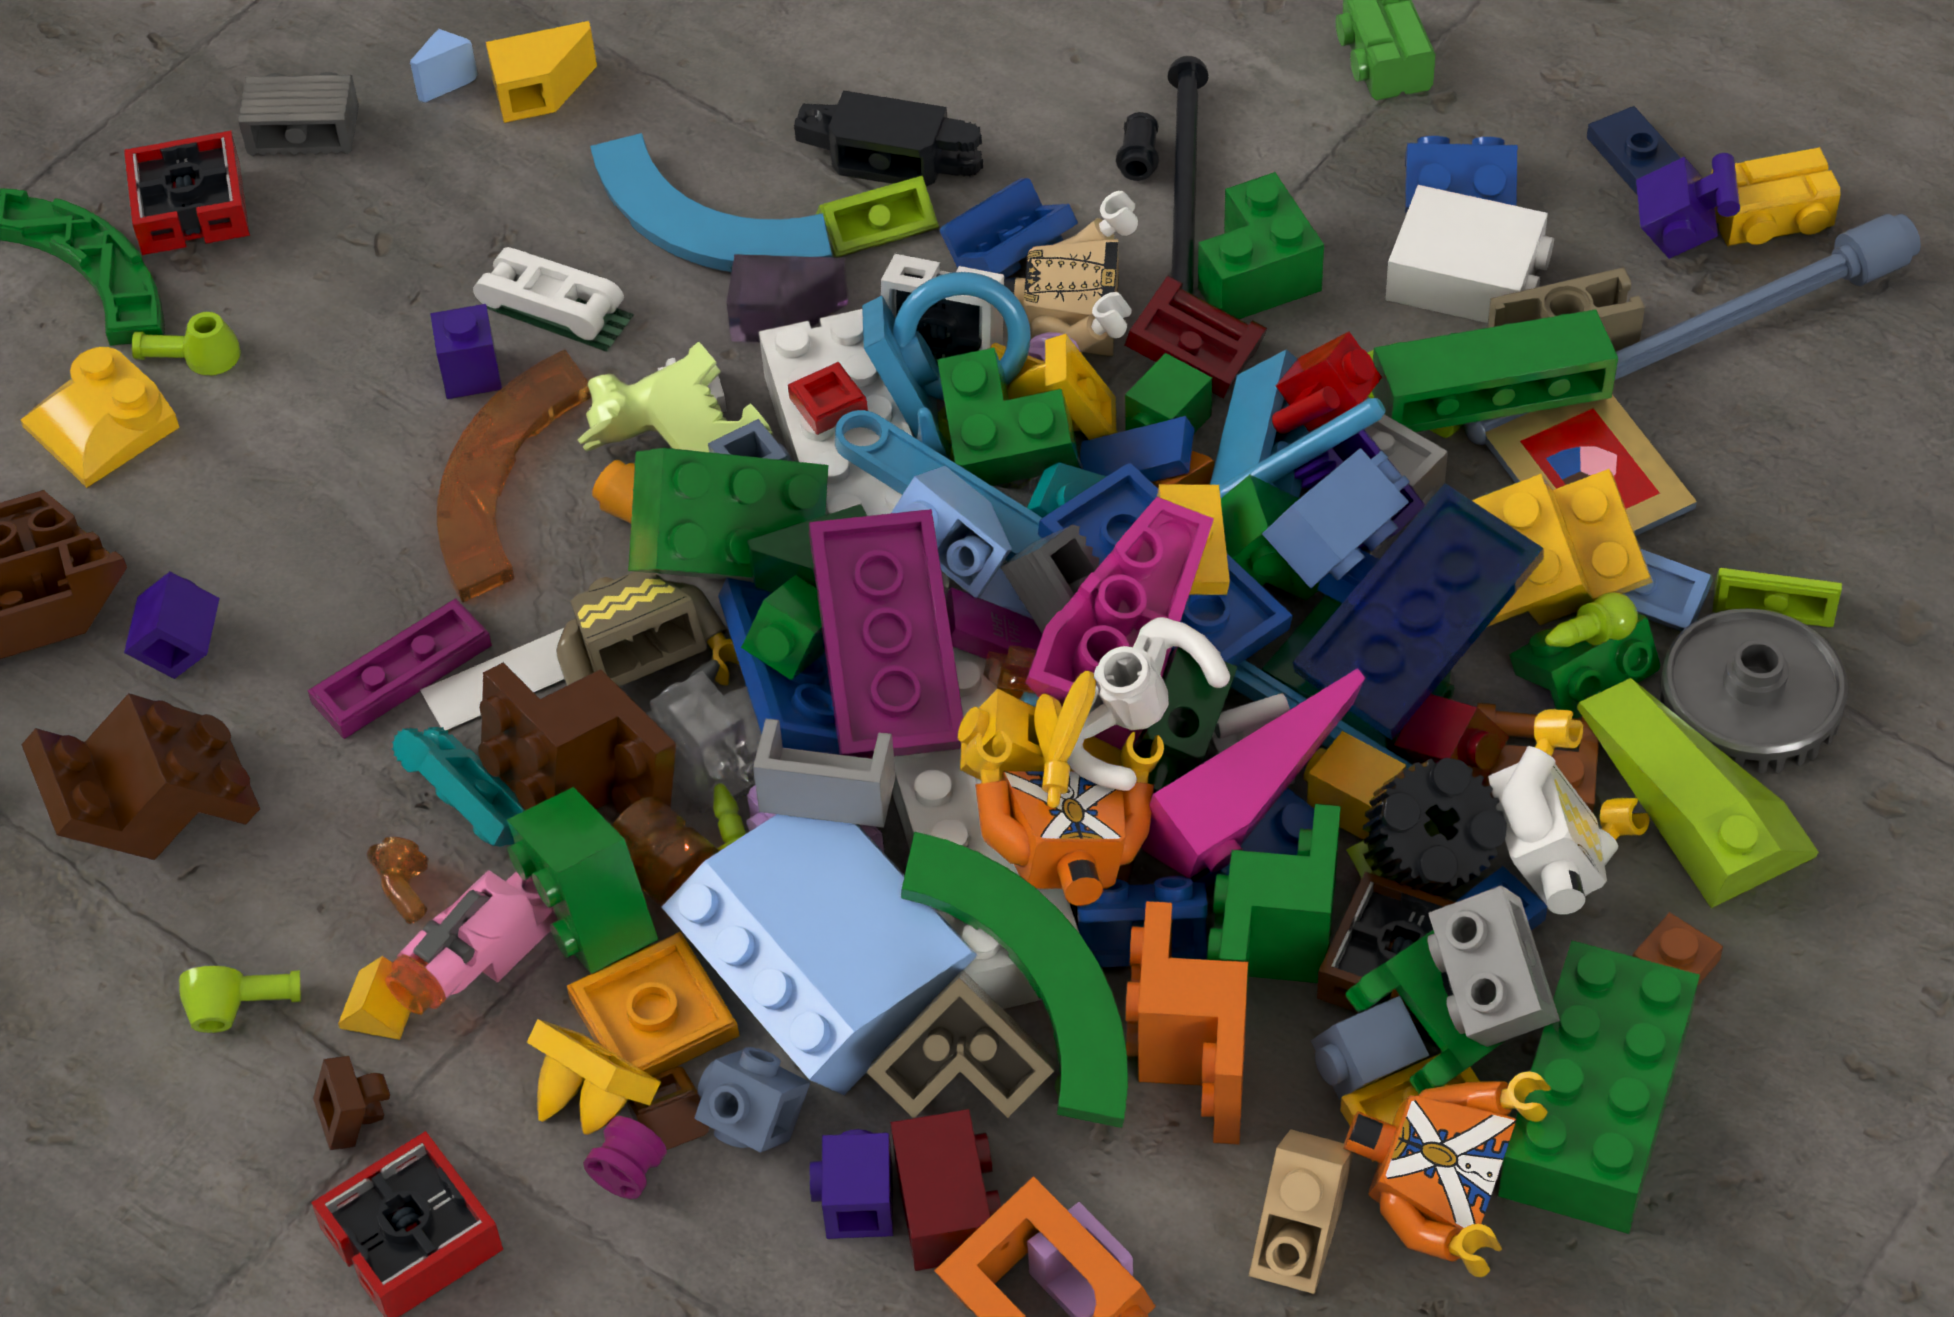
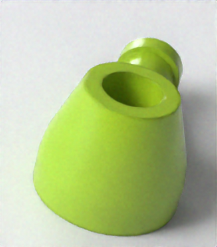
M201 312L194 315L187 324L185 336L145 335L144 332H134L132 337V355L135 360H144L145 357L185 358L187 366L195 373L201 375H218L230 370L238 362L241 354L239 342L234 331L218 314L213 312Z
M201 966L183 972L179 976V994L191 1028L204 1033H217L230 1029L241 1001L291 999V1002H301L300 970H292L290 974L243 976L240 971L230 967Z

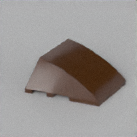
M45 490L0 503V659L85 634L127 569L125 559L118 552L109 553L102 546L98 535L93 531L86 533L78 526L75 516Z

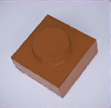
M1669 912L1637 948L1632 957L1699 974V985L1720 961L1723 946Z

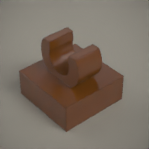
M349 1056L323 1060L313 1096L330 1150L355 1147L361 1125L383 1120L384 1112L380 1101L390 1099V1092L384 1074L370 1073L356 1078Z

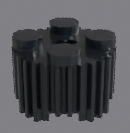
M1444 758L1434 763L1433 759H1429L1422 764L1419 762L1415 763L1386 781L1383 786L1373 793L1375 797L1369 802L1372 808L1367 810L1364 815L1370 820L1363 825V830L1369 832V836L1363 840L1364 844H1368L1369 850L1364 857L1365 859H1372L1374 862L1371 870H1380L1382 872L1381 877L1398 882L1402 886L1407 885L1414 890L1419 889L1427 893L1433 892L1434 895L1446 894L1481 875V871L1489 868L1491 865L1489 860L1497 857L1498 852L1495 848L1505 841L1507 822L1503 817V811L1496 810L1495 808L1500 802L1499 798H1491L1490 796L1493 790L1492 786L1484 787L1482 785L1484 779L1482 775L1476 778L1473 777V769L1471 767H1468L1461 760ZM1430 820L1436 824L1439 830V834L1433 837L1426 832L1424 824Z

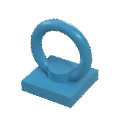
M953 272L937 276L921 284L907 297L896 318L882 295L862 305L864 349L916 439L919 426L918 410L923 407L929 408L933 420L939 429L937 399L944 401L938 365L922 335L916 331L919 320L933 304L951 296L967 295L983 299L993 305L1002 315L1008 332L1007 347L1000 360L1007 386L1016 378L1024 366L1031 342L1029 320L1018 298L997 280L972 272Z

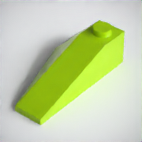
M1632 678L1579 702L1577 706L1578 711L1710 908L1816 858L1819 853L1782 799Z

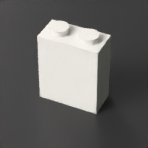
M1418 185L1388 261L1386 300L1488 323L1490 298L1539 287L1540 277L1535 276L1537 269L1547 270L1554 244L1553 237L1545 236L1548 213Z

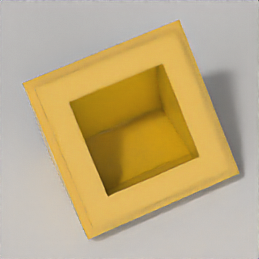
M382 955L359 970L338 1022L339 1028L400 1040L419 989L401 968Z

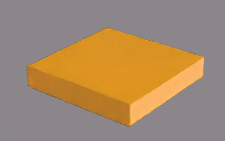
M681 931L567 985L569 998L594 1041L651 1076L675 1068L740 1036L737 1022Z

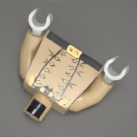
M1116 191L1104 199L1100 206V213L1104 220L1096 218L1075 236L1056 244L1036 246L1030 249L1027 257L1026 278H1004V286L1018 298L1024 307L1030 324L1031 339L1047 332L1067 334L1076 341L1080 352L1113 356L1115 338L1123 336L1127 329V323L1123 318L1129 317L1132 313L1130 306L1121 294L1118 293L1119 250L1118 239H1114V232L1121 236H1127L1132 234L1138 226V218L1133 213L1135 203L1125 192Z

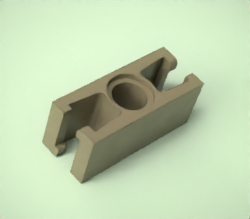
M1623 267L1490 298L1487 328L1596 309L1615 351H1618L1640 341L1645 306L1640 296L1631 297L1629 302L1626 303L1628 291L1631 290V280Z

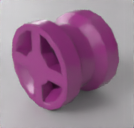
M616 1116L611 1119L603 1131L605 1141L602 1146L593 1148L584 1160V1169L598 1185L619 1197L637 1199L647 1185L645 1174L649 1168L658 1167L667 1154L666 1146L659 1136L642 1123L631 1118Z

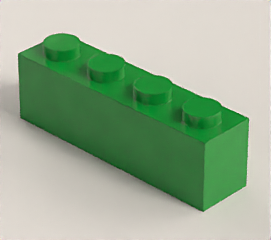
M1596 309L1561 314L1554 317L1508 323L1490 328L1374 347L1373 362L1382 379L1372 390L1374 398H1378L1382 402L1386 410V416L1414 432L1612 398L1618 356Z

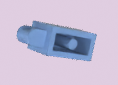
M1361 448L1291 505L1262 533L1310 588L1329 572L1337 581L1341 579L1365 557L1358 549L1359 546L1364 543L1372 552L1398 529V526L1391 518L1409 503L1400 491L1410 481L1405 475L1402 476L1389 462L1388 456L1383 451L1370 459Z

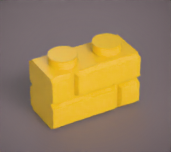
M1820 147L1735 163L1740 211L1734 216L1725 217L1720 215L1717 207H1715L1716 223H1719V231L1727 246L1747 242L1759 245L1768 242L1774 237L1800 232L1812 235L1821 232L1827 227L1834 226L1841 196L1840 186L1832 170H1829L1828 162Z

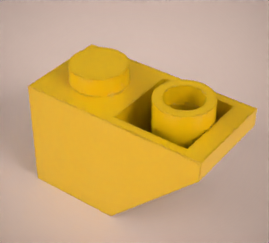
M589 21L485 42L492 79L504 123L556 112L597 67Z

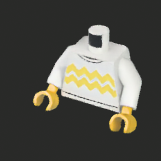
M1548 709L1540 712L1535 718L1534 736L1537 742L1536 746H1528L1519 763L1489 775L1488 778L1493 788V797L1499 798L1500 801L1496 808L1499 811H1503V817L1507 822L1505 840L1514 865L1544 901L1548 909L1553 913L1561 915L1578 911L1585 904V896L1603 887L1607 881L1605 865L1618 849L1617 838L1624 835L1644 834L1648 829L1650 817L1648 813H1632L1638 803V798L1609 799L1601 806L1600 823L1602 828L1599 829L1597 818L1557 767L1555 759L1551 757L1555 747L1573 749L1580 744L1583 735V724L1579 720H1571L1573 712L1570 710Z

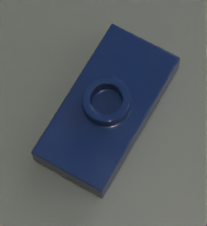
M1635 106L1588 124L1587 139L1636 195L1637 179L1681 158Z

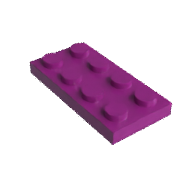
M932 509L809 522V539L840 755L872 759L879 732L892 734L894 757L961 749V741L958 740V730L964 717Z

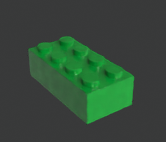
M1571 940L1553 998L1560 1021L1544 1027L1530 1071L1540 1075L1551 1087V1090H1535L1529 1093L1525 1099V1104L1531 1102L1542 1104L1548 1113L1542 1121L1538 1122L1528 1121L1519 1112L1517 1113V1120L1503 1160L1498 1197L1623 1233H1630L1692 1016L1699 974Z

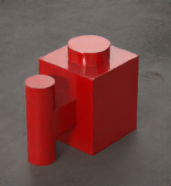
M1350 331L1299 357L1275 385L1289 404V406L1274 413L1272 416L1273 426L1280 434H1286L1302 425L1310 432L1362 403L1382 379V376L1375 368L1371 356L1360 347Z

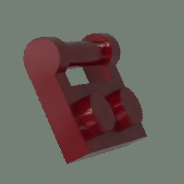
M1168 275L1130 329L1124 346L1154 362H1157L1165 353L1212 377V393L1224 399L1236 381L1237 375L1242 372L1249 359L1256 353L1266 334L1267 328L1253 320L1250 324H1247L1182 289V282Z

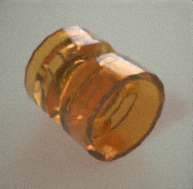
M646 797L636 801L624 810L612 826L625 839L641 889L662 907L705 860L720 850L693 827H684L686 821L658 797Z

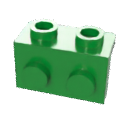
M1639 613L1635 629L1629 636L1621 640L1609 639L1600 645H1592L1585 640L1569 647L1549 646L1546 644L1545 638L1554 629L1551 628L1536 633L1531 637L1528 644L1509 654L1515 675L1550 690L1556 710H1570L1573 712L1572 718L1582 716L1577 709L1580 701L1630 678L1638 683L1657 672L1661 666L1648 618Z

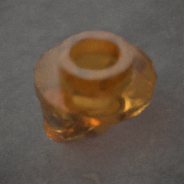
M401 837L384 838L382 843L368 848L367 859L381 876V887L386 897L406 923H415L426 914L427 907L409 884L412 878L428 869L429 859L419 851L418 844L409 839Z

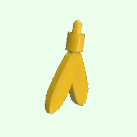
M1084 671L1072 684L1062 707L1060 702L1049 694H1042L1035 706V731L1046 762L1044 765L1042 790L1048 793L1047 804L1051 808L1057 807L1060 804L1061 794H1065L1068 791L1070 765L1067 761L1079 738L1095 696L1096 680L1094 679V673L1090 671Z

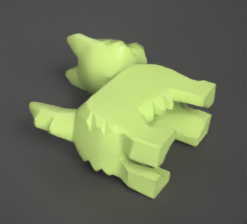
M697 342L689 349V354L686 357L644 377L637 383L627 385L621 382L614 374L609 373L590 379L587 385L592 396V404L586 413L590 429L578 439V442L580 444L585 443L583 448L588 452L605 444L629 440L647 431H655L673 449L709 452L708 443L757 419L761 421L772 436L773 432L769 424L751 403L743 409L742 418L739 421H726V418L723 417V412H721L720 405L714 395L710 394L711 390L708 388L721 371L716 366L717 363L700 342Z

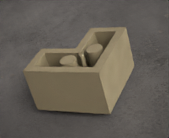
M962 970L872 1061L867 1073L912 1118H915L961 1072L1009 1118L1054 1072L1056 1061Z

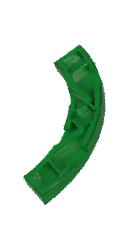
M0 188V240L40 249L68 263L82 274L93 286L103 303L105 333L110 346L132 344L134 332H144L145 335H165L162 304L154 279L144 264L139 251L120 231L94 213L68 201L55 198L51 202L29 197L27 191Z
M914 832L901 890V898L925 904L948 913L976 930L981 928L1009 952L1008 957L1024 974L1038 998L1042 999L1053 1026L1060 1082L1057 1115L1122 1128L1128 1091L1127 1051L1122 1022L1111 988L1098 961L1082 936L1052 902L1009 868L977 851L949 840Z

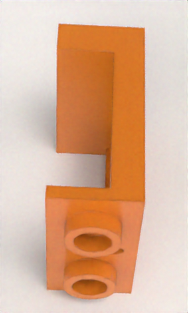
M1034 1176L934 1270L949 1290L977 1317H1026L995 1284L1028 1253L1027 1241L1040 1232L1092 1286L1096 1299L1093 1317H1149L1148 1314L1156 1307L1143 1286Z

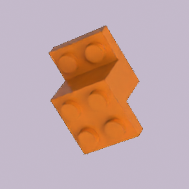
M1146 901L1144 927L1132 926L1130 966H1132L1131 982L1127 983L1126 1021H1128L1126 1037L1127 1056L1138 1057V1082L1201 1085V1117L1214 1118L1213 1143L1240 1145L1248 962L1172 958V903Z

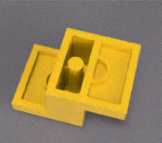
M1610 469L1552 490L1542 474H1538L1428 517L1464 622L1471 633L1529 611L1539 625L1577 612L1581 606L1594 602L1605 593L1617 592L1623 594L1653 583Z

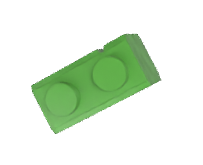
M1343 0V14L1336 15L1335 20L1338 40L1341 46L1350 45L1352 49L1350 61L1353 76L1357 82L1365 80L1371 97L1376 101L1397 97L1403 91L1407 95L1430 90L1434 81L1436 54L1412 0Z

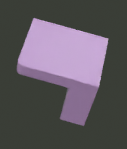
M1080 1202L1071 1207L1068 1211L1133 1276V1258L1131 1254ZM1040 1232L1027 1241L1029 1274L1070 1317H1093L1096 1299L1092 1286Z

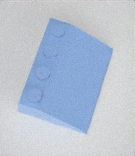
M776 814L705 860L662 906L663 910L807 1078L842 1095H845L861 1079L872 1061L977 956L972 948L935 908L901 898L905 875L858 824Z

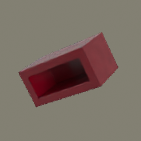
M969 1109L890 1122L894 1158L915 1271L939 1267L1001 1207L998 1190L985 1192L982 1174L993 1172L990 1147L986 1132L974 1134Z

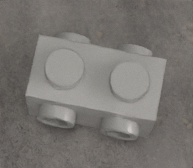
M1501 885L1428 913L1434 930V934L1428 936L1429 950L1437 968L1442 973L1447 972L1454 994L1447 997V1007L1452 1022L1460 1034L1466 1033L1468 1038L1485 1047H1489L1560 1021L1520 897Z

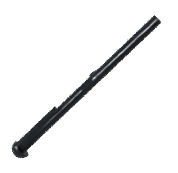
M1182 56L1171 64L1167 76L1169 83L1178 89L1171 277L1182 282V289L1193 295L1198 89L1207 83L1209 74L1206 65L1199 58Z

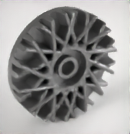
M1732 609L1713 613L1693 622L1675 638L1664 660L1660 680L1659 701L1665 700L1664 705L1742 768L1745 759L1758 760L1759 773H1764L1768 764L1776 773H1780L1784 768L1786 758L1795 756L1798 766H1801L1806 757L1811 760L1817 757L1823 741L1830 745L1833 735H1837L1847 701L1848 683L1845 669L1835 650L1821 635L1807 625L1789 616L1772 611Z

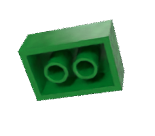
M673 448L637 451L635 455L628 571L726 580L728 577L754 582L747 540L826 515L829 465Z

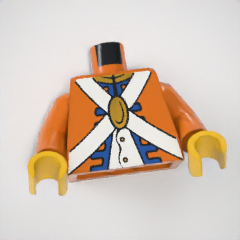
M1000 730L993 737L992 750L995 757H992L983 750L981 734L978 733L969 742L965 750V760L973 771L981 775V783L975 784L980 828L984 841L1010 864H1014L1020 877L1036 889H1063L1066 900L1077 906L1089 905L1100 898L1103 889H1108L1115 884L1119 867L1129 864L1134 860L1148 836L1151 822L1149 804L1154 791V785L1148 784V776L1163 755V740L1159 735H1156L1151 745V757L1142 758L1133 750L1135 732H1132L1127 738L1120 753V760L1123 767L1131 768L1136 774L1137 781L1131 790L1122 791L1102 787L1079 776L1076 772H1070L1067 793L1061 794L1060 804L1055 808H1051L1047 804L1048 793L1042 790L1044 771H1003L1000 779L999 766L1010 756L1012 751V742L1008 734Z
M1528 1071L1516 1075L1509 1084L1505 1081L1465 1082L1425 1089L1417 1096H1408L1397 1110L1392 1125L1358 1111L1347 1133L1343 1149L1378 1162L1368 1194L1379 1203L1381 1215L1408 1249L1451 1262L1461 1258L1469 1273L1475 1277H1484L1490 1272L1486 1261L1482 1257L1473 1254L1483 1247H1489L1495 1251L1502 1250L1492 1229L1483 1225L1482 1221L1517 1120L1507 1115L1515 1108L1528 1121L1538 1122L1546 1117L1548 1111L1542 1104L1533 1102L1525 1104V1099L1529 1093L1535 1090H1551V1087L1540 1075Z

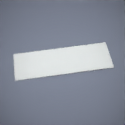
M564 628L421 689L420 691L440 727H444V730H449L481 716L479 706L482 701L483 672L503 662L533 692L564 680L556 652Z

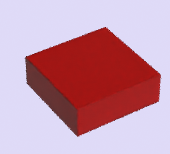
M839 362L788 384L790 400L816 435L836 427L839 419L849 412L857 410L868 411L867 398Z

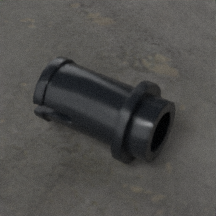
M1138 112L1127 117L1126 122H1124L1123 146L1117 151L1116 155L1117 167L1124 177L1133 181L1147 179L1157 169L1159 163V156L1155 150L1156 134L1158 133L1159 125L1154 116L1148 113Z

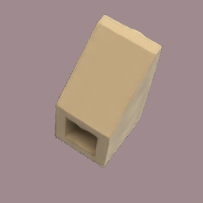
M1290 1129L1277 1146L1249 1271L1250 1277L1312 1294L1316 1292L1342 1208L1354 1154L1343 1149L1344 1143Z

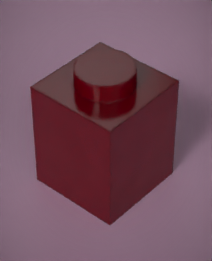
M1422 692L1394 745L1414 763L1419 762L1422 764L1429 759H1433L1434 763L1444 758L1461 760L1473 769V777L1476 778L1479 775L1484 777L1482 785H1484L1493 766L1498 761L1509 736L1478 707Z

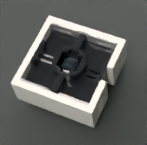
M895 254L881 279V295L896 318L902 304L916 288L932 278L951 272L940 271V262ZM961 266L956 271L982 274L1004 285L1003 274ZM957 295L938 301L923 314L916 329L928 344L937 365V359L989 349L995 342L1003 345L1002 315L987 301L973 296Z

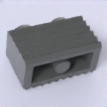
M324 72L316 76H286L280 73H272L265 77H245L238 122L248 154L254 156L256 153L264 156L268 152L274 156L279 152L285 156L288 152L296 155L298 152L304 155L312 152L317 155L321 151L327 155L330 151L335 154L341 151L349 154L352 151L359 109L352 75Z
M1072 524L1033 542L1000 567L1042 634L1050 620L1076 594L1080 585L1091 572L1093 573L1099 567V557L1092 556L1093 547L1087 546L1086 537L1079 535L1080 526Z

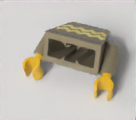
M632 572L615 580L603 577L594 581L587 592L575 596L570 601L575 618L565 624L556 649L557 659L567 686L601 669L620 687L707 650V644L713 651L712 660H717L720 664L715 678L716 682L725 686L729 683V671L724 662H734L740 667L732 639H726L723 635L726 633L727 628L703 591L692 584L665 580L655 573Z

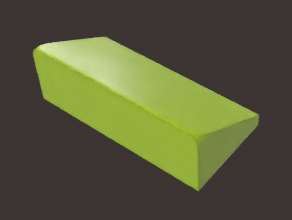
M923 176L821 204L816 212V215L823 213L832 253L835 258L939 228Z
M1719 568L1715 579L1712 612L1717 613L1732 609H1761L1789 616L1806 625L1833 627L1842 591V583Z

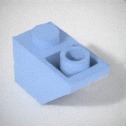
M946 466L914 476L891 513L932 509L941 571L973 597H980L1012 550L991 502Z

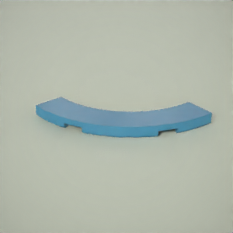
M642 133L590 146L598 175L614 206H617L637 232L656 246L677 257L698 265L728 272L734 271L735 267L763 269L765 275L802 273L835 267L823 213L791 219H754L722 213L693 201L675 189L661 175L652 162Z

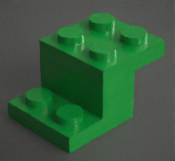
M1315 804L1313 828H1300L1297 855L1232 850L1229 875L1217 874L1213 906L1215 921L1214 928H1210L1207 960L1248 962L1247 993L1249 977L1318 983V970L1330 946L1341 806Z

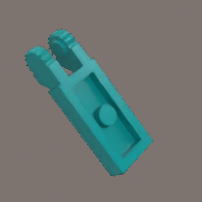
M428 727V729H424V733L418 731V728H403L402 731H397L398 734L394 735L395 739L392 741L393 756H396L397 761H401V766L407 772H420L436 788V795L446 804L455 807L473 825L474 833L484 842L498 847L515 843L507 819L525 810L520 805L516 794L499 777L489 774L480 758L471 749H467L452 734L449 735L448 730H444V727Z

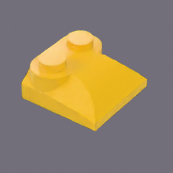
M111 347L92 348L77 356L70 368L72 379L63 384L21 419L23 428L86 488L180 428L175 412L156 384L120 351Z

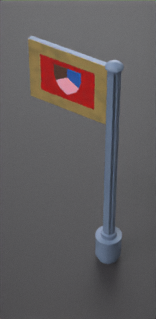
M1884 214L1839 234L1835 239L1834 250L1831 256L1617 351L1618 364L1615 380L1840 278L1849 280L1854 285L1863 286L1907 266L1911 262L1912 257L1919 253L1921 247L1920 237L1915 225L1903 214L1895 216ZM1613 394L1612 398L1464 424V431L1468 439L1477 445L1486 444L1515 483L1542 474L1552 490L1610 469L1636 536L1696 509L1697 501Z

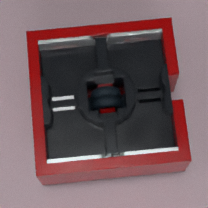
M231 130L124 150L132 225L142 255L187 247L186 240L204 237L205 244L250 236L240 161Z
M426 1131L311 1202L320 1229L346 1265L350 1267L354 1264L360 1284L384 1317H400L503 1251L496 1223Z

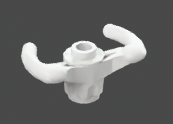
M1158 617L1140 629L1133 647H1117L1102 657L1094 672L1096 687L1091 709L1067 761L1074 772L1102 787L1129 791L1135 786L1137 777L1131 768L1108 764L1092 756L1083 748L1084 739L1093 737L1116 724L1129 730L1149 728L1161 720L1169 702L1168 689L1160 674L1166 657V650L1173 646L1182 648L1200 665L1209 685L1215 688L1226 686L1230 680L1229 671L1220 652L1205 635L1187 624L1165 617Z

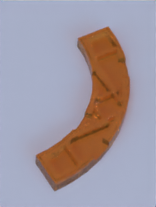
M565 349L538 362L498 391L474 416L450 454L441 479L437 500V528L443 560L450 581L462 603L515 579L512 565L503 551L499 539L496 519L498 496H501L506 479L516 462L515 454L527 438L537 436L556 418L592 398L587 385V379Z

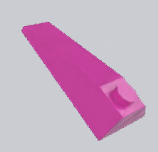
M1156 497L1116 543L1114 549L1093 573L1091 572L1080 585L1076 594L1064 608L1058 611L1046 625L1026 680V684L1038 697L1042 694L1053 696L1060 702L1062 707L1072 684L1084 671L1094 673L1102 657L1110 650L1123 646L1133 647L1140 629L1145 624L1158 617H1165L1180 622L1214 518ZM1171 648L1166 650V657L1160 674L1161 677L1163 676ZM1116 724L1096 734L1094 737L1122 750L1130 734L1135 732L1134 746L1143 729L1129 730Z
M1358 668L1154 793L1149 804L1151 810L1150 831L1141 846L1143 851L1188 878H1191L1207 867L1212 873H1215L1228 866L1231 861L1232 850L1243 851L1240 846L1354 704L1365 680Z

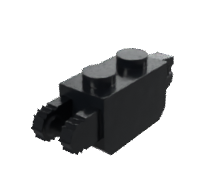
M843 90L837 105L803 103L795 119V140L830 150L832 167L841 176L890 184L923 176L927 187L936 182L939 173L955 176L961 174L963 177H971V175H976L980 169H983L982 152L978 151L977 148L982 144L980 126H976V123H965L964 120L947 118V107Z

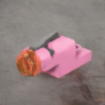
M488 870L453 905L429 921L423 930L397 955L398 957L392 962L393 971L385 978L386 985L404 1007L415 1014L422 1015L429 1007L437 1009L450 995L464 990L482 972L498 983L551 931L550 924L557 921L553 907L548 908L542 901L532 878L524 881L516 871L510 878L504 881Z

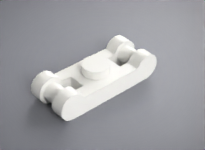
M509 247L503 248L493 261L494 270L492 273L483 274L473 287L475 297L489 308L496 309L504 305L567 326L574 334L584 340H593L604 327L603 317L606 314H613L624 300L622 290L608 279ZM580 298L588 302L586 304H582L576 302V300Z

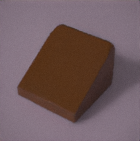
M682 1066L652 1076L661 1081L650 1106L630 1099L626 1102L633 1120L642 1123L659 1136L665 1144L666 1150L705 1136L709 1132V1126L694 1119L700 1103V1096Z

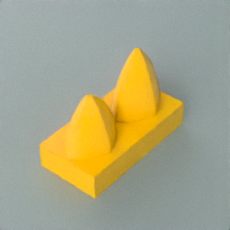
M1067 334L1045 340V362L1032 367L1019 376L1007 390L1009 398L1015 399L1062 389L1071 414L1073 431H1082L1089 440L1117 433L1116 396Z
M537 1019L527 1040L528 1044L546 1054L540 1070L537 1090L538 1120L541 1122L563 1109L582 1087L579 1104L580 1121L583 1134L589 1135L606 1126L612 1118L618 1115L628 1099L650 1106L661 1081L584 1034Z

